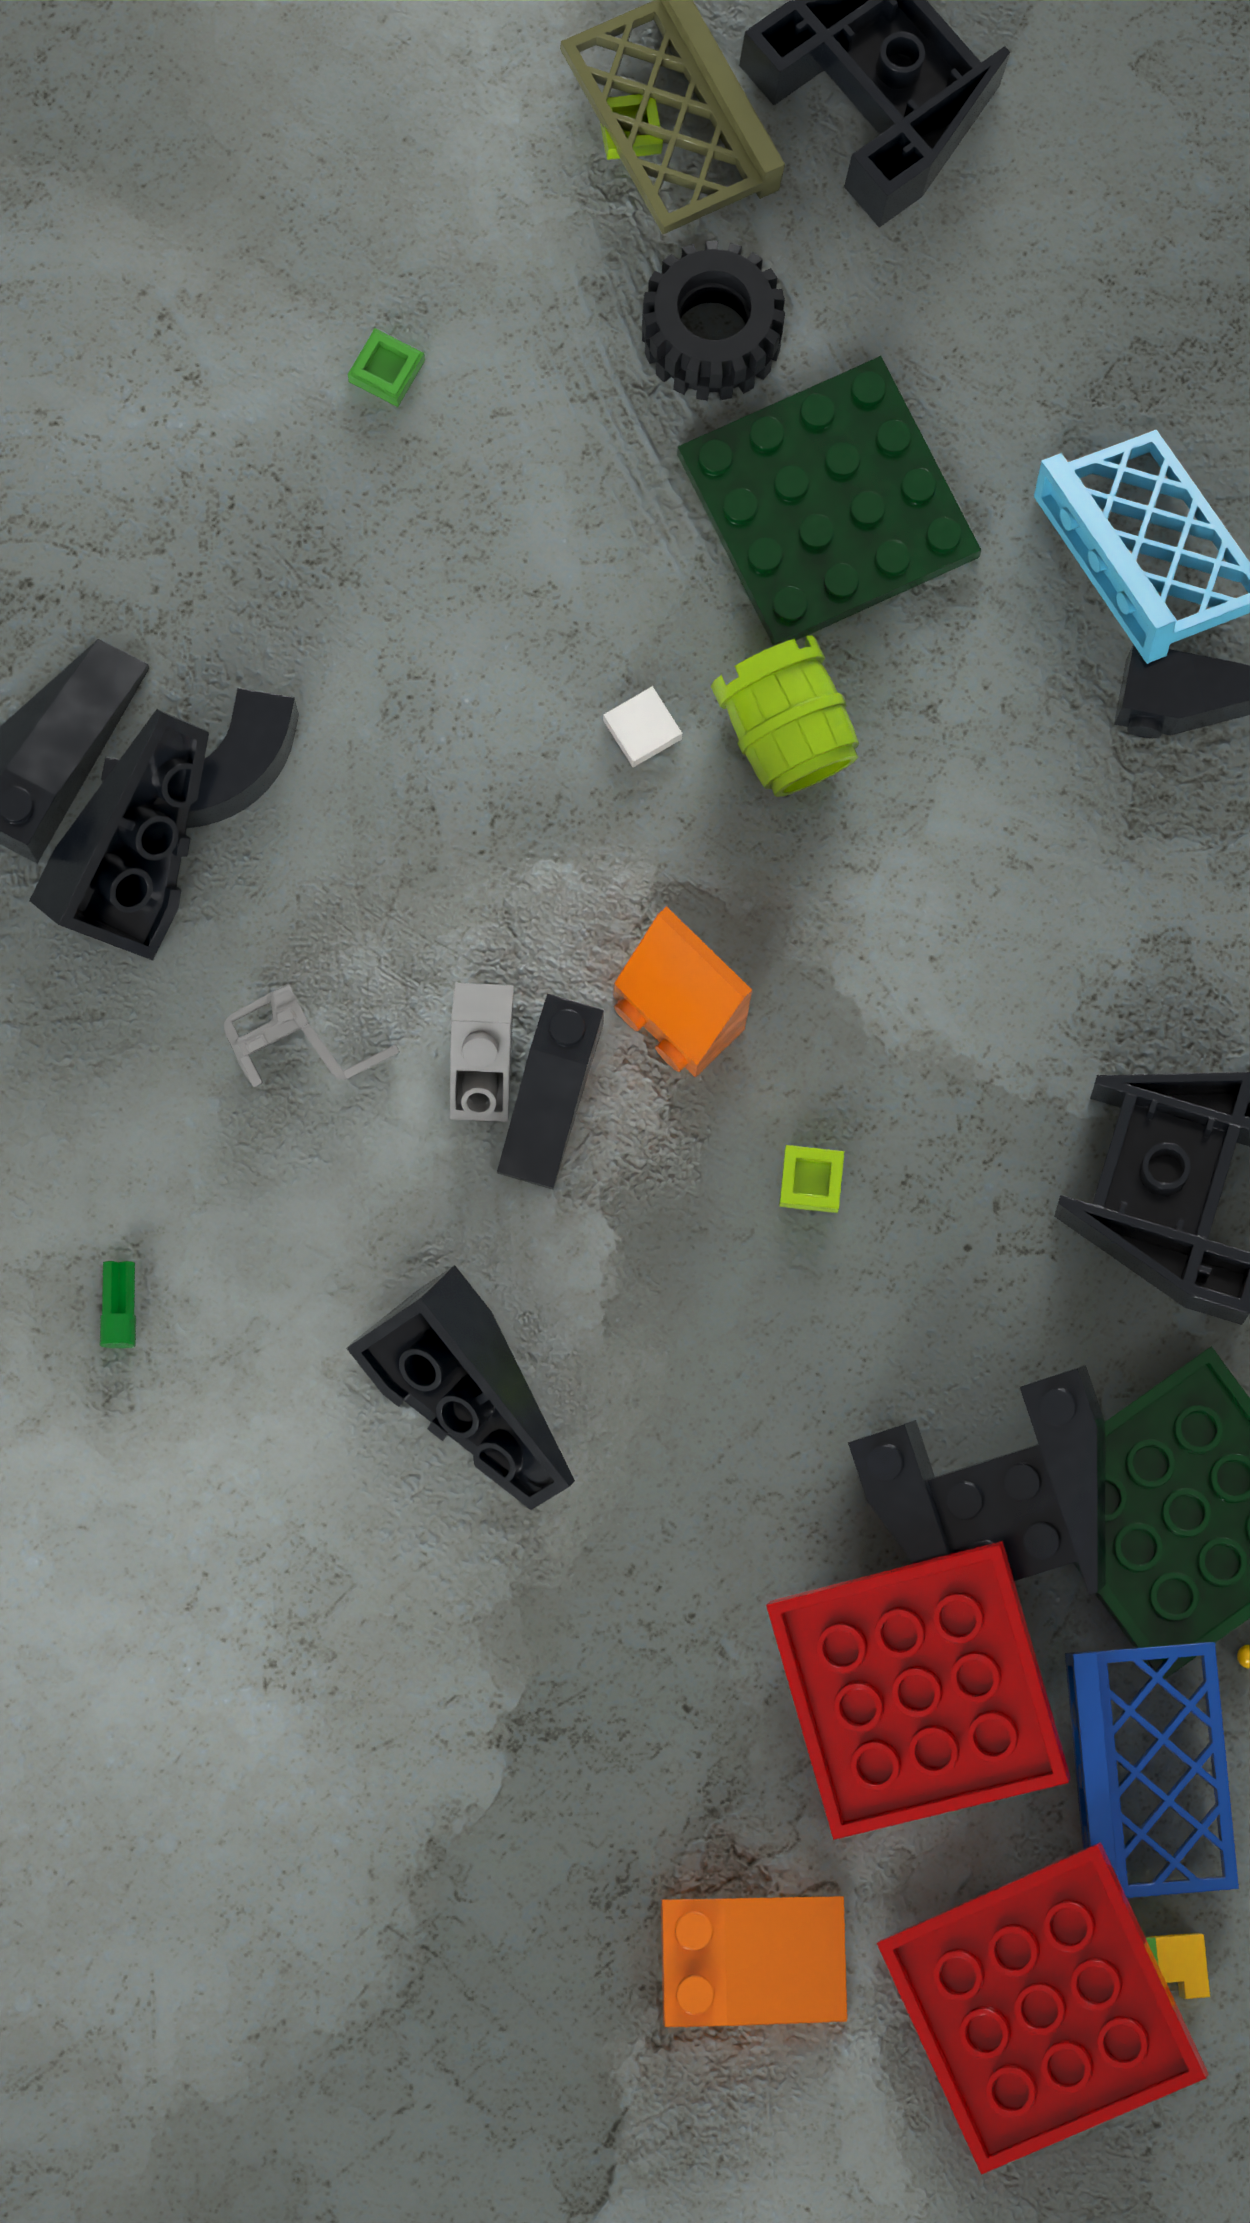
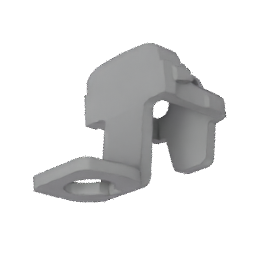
M289 984L234 1012L224 1022V1031L230 1046L253 1087L262 1084L263 1081L249 1055L302 1029L331 1073L340 1080L348 1079L400 1052L395 1044L343 1071L310 1026ZM271 1003V1021L240 1037L232 1022Z

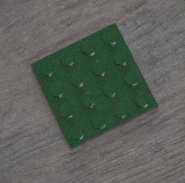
M881 356L677 447V456L773 646L795 639V641L980 557L981 548Z
M1212 1346L1105 1421L1106 1585L1095 1594L1134 1648L1204 1642L1216 1643L1250 1618V1398ZM1077 1561V1562H1074L1073 1564L1076 1566V1568L1078 1569V1571L1081 1573V1570H1080L1078 1561ZM1197 1656L1178 1657L1162 1678L1167 1679ZM1165 1659L1143 1661L1156 1671Z

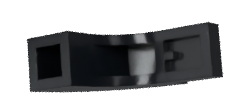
M237 688L229 730L219 747L204 759L198 799L190 806L187 828L206 826L232 817L253 804L270 788L286 764L293 745L299 716L295 697ZM105 757L101 776L102 783L119 759Z

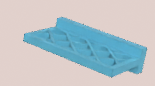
M1157 430L1071 462H1067L1062 453L1041 461L1034 498L1147 664L1166 657L1171 643L1250 613L1249 560ZM1150 452L1161 470L1159 476L1128 468L1127 464L1130 459ZM1095 474L1113 479L1114 483L1110 494H1105L1086 488L1080 478ZM1121 482L1153 491L1149 505L1116 497ZM1159 494L1183 500L1190 509L1188 516L1184 517L1155 508ZM1114 512L1143 521L1138 536L1114 529L1108 521L1110 513ZM1149 523L1182 532L1178 546L1174 547L1146 539L1145 535ZM1188 535L1212 541L1219 551L1217 558L1184 550ZM1139 553L1172 562L1167 578L1143 571L1136 562ZM1178 565L1211 574L1207 588L1203 589L1173 580ZM1217 576L1242 583L1248 594L1233 598L1213 592ZM1168 595L1201 604L1199 612L1177 621L1165 604Z

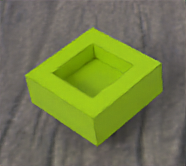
M643 95L609 97L607 103L612 112L635 119ZM650 97L642 122L660 127L656 100ZM600 123L606 159H619L620 157L613 140L605 126L603 128ZM623 130L628 139L630 131ZM638 134L633 150L637 156L661 154L663 139L651 135Z
M786 1145L779 1207L838 1213L845 1151Z

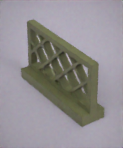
M653 0L561 41L560 50L603 128L605 126L617 148L620 159L662 234H666L754 193L761 199L779 191L785 163L693 0ZM652 20L655 21L663 36L659 51L629 42L634 28ZM622 33H623V35H622V38H621V39H620V38H617V37H615V36H618V35H620V34H622ZM597 45L616 51L611 70L608 73L587 66L580 52ZM668 46L673 55L666 54ZM624 54L654 64L647 85L617 76ZM661 66L684 73L689 82L685 97L654 87ZM597 83L605 86L603 92H601ZM612 88L632 95H643L635 119L612 112L607 103ZM693 93L696 94L699 102L692 100ZM650 97L654 98L657 103L680 110L673 131L642 122ZM687 112L710 119L715 128L711 144L680 134ZM623 130L630 131L628 139ZM638 134L651 135L663 139V142L668 144L661 166L637 157L633 150V145ZM719 139H721L725 148L717 146ZM675 146L706 156L699 178L668 168ZM716 159L735 165L743 180L725 187L707 181L706 177L712 160ZM648 176L657 178L654 186ZM663 181L694 190L690 204L668 213L659 197ZM701 193L708 195L699 200Z

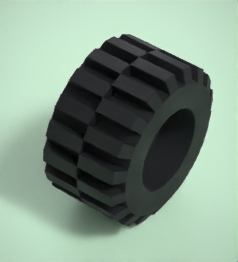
M706 241L705 250L697 251L694 244L682 248L681 259L678 260L672 254L662 261V273L654 271L649 279L648 292L644 293L642 314V342H645V355L649 364L656 362V375L663 382L672 377L674 379L673 390L685 395L688 388L697 390L696 399L708 401L709 392H719L720 400H725L733 397V388L739 387L743 394L754 388L755 376L764 380L771 372L772 360L777 361L785 319L783 289H776L778 278L771 268L763 272L761 271L762 258L754 252L748 258L741 256L742 246L730 243L728 251L718 249V241ZM719 303L736 311L743 319L745 326L737 334L729 338L707 340L691 333L684 326L681 318L688 310L697 305Z

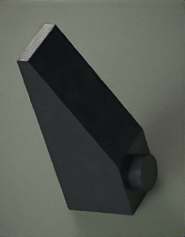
M1133 644L1125 662L1114 725L1128 727L1127 731L1138 737L1159 738L1162 734L1171 736L1250 715V665L1171 649L1168 650L1166 657L1147 664Z
M547 993L529 1051L497 1174L554 1190L603 1029V1009Z

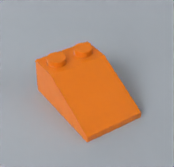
M666 906L656 916L616 979L613 997L618 1002L613 1007L617 1014L632 1029L639 1031L644 1027L659 1041L655 1049L669 1066L677 1072H680L685 1067L696 1078L745 1030L752 989Z
M844 1896L661 1899L664 2027L847 2022Z

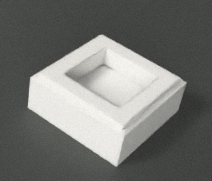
M653 686L603 714L604 723L632 767L639 765L682 740L681 730Z

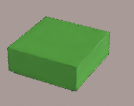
M374 328L348 373V381L398 407L425 362V355L410 345Z

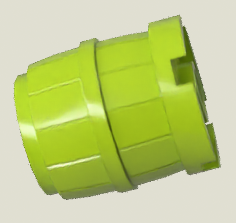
M813 635L806 636L805 646L802 649H799L795 639L759 652L734 666L739 676L738 678L726 685L722 675H720L711 684L720 707L728 711L731 723L739 739L737 744L742 754L747 756L765 789H772L776 797L786 796L815 785L847 768L859 758L855 750L859 742L846 711L847 704L843 695L837 692L829 674L822 665L825 657Z

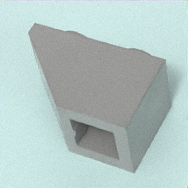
M455 983L451 1016L450 1119L508 1122L514 985Z

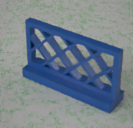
M1215 1642L1065 1653L1083 1850L1099 1842L1102 1843L1127 1898L1239 1889ZM1201 1656L1203 1682L1192 1696L1187 1699L1162 1677L1178 1657ZM1165 1659L1156 1671L1142 1660ZM1131 1661L1150 1677L1129 1704L1125 1703L1110 1690L1107 1663ZM1156 1684L1183 1705L1162 1732H1159L1135 1711ZM1204 1694L1207 1715L1195 1706ZM1111 1701L1123 1710L1114 1722ZM1190 1712L1208 1726L1209 1743L1194 1761L1168 1739ZM1129 1717L1156 1738L1134 1766L1115 1749L1114 1735ZM1162 1745L1189 1767L1167 1794L1141 1773ZM1210 1756L1213 1777L1202 1768ZM1117 1762L1128 1771L1120 1783L1118 1781ZM1196 1773L1214 1788L1215 1805L1201 1822H1198L1174 1801ZM1135 1778L1162 1800L1140 1827L1121 1813L1120 1797ZM1168 1807L1195 1828L1173 1856L1147 1835L1148 1831ZM1216 1818L1219 1839L1208 1830V1827ZM1123 1824L1134 1833L1125 1845ZM1202 1835L1220 1850L1222 1876L1197 1878L1180 1863ZM1143 1840L1164 1858L1167 1863L1152 1882L1128 1884L1126 1858L1139 1842ZM1174 1869H1177L1187 1878L1165 1881Z

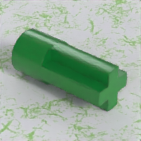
M105 1261L103 1262L100 1346L105 1348L135 1347V1262Z

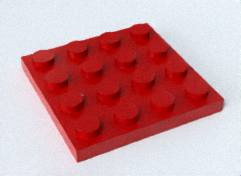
M1003 1541L771 1600L766 1604L833 1840L1069 1783L1070 1773Z
M1101 1842L877 1942L878 1948L981 2175L1204 2080L1209 2075Z

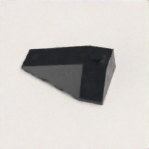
M97 639L0 726V845L35 863L39 862L148 672L149 665Z
M156 709L54 848L29 901L62 927L153 960L179 908L182 890L177 887L181 857L188 856L191 839L186 835L191 804L198 799L209 732Z
M455 1265L414 1292L346 1348L385 1397L398 1407L406 1402L431 1422L427 1430L442 1441L447 1436H450L473 1454L474 1466L530 1510L569 1488L575 1480L492 1311Z

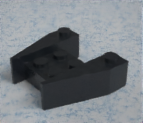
M790 0L745 31L739 66L773 105H776L821 72L825 71L880 134L852 154L844 188L880 228L925 194L999 88L1010 51L1004 46L981 63L927 0Z
M1250 1072L1097 1075L1090 1099L1121 1108L1092 1204L1060 1195L1054 1217L1184 1308L1242 1325L1250 1313V1252L1208 1240L1236 1143L1250 1147Z
M1086 1365L1020 1387L1038 1444L935 1477L916 1420L848 1442L868 1503L913 1564L1003 1541L1014 1581L1078 1561L1089 1595L1099 1592L1106 1585L1105 1421Z

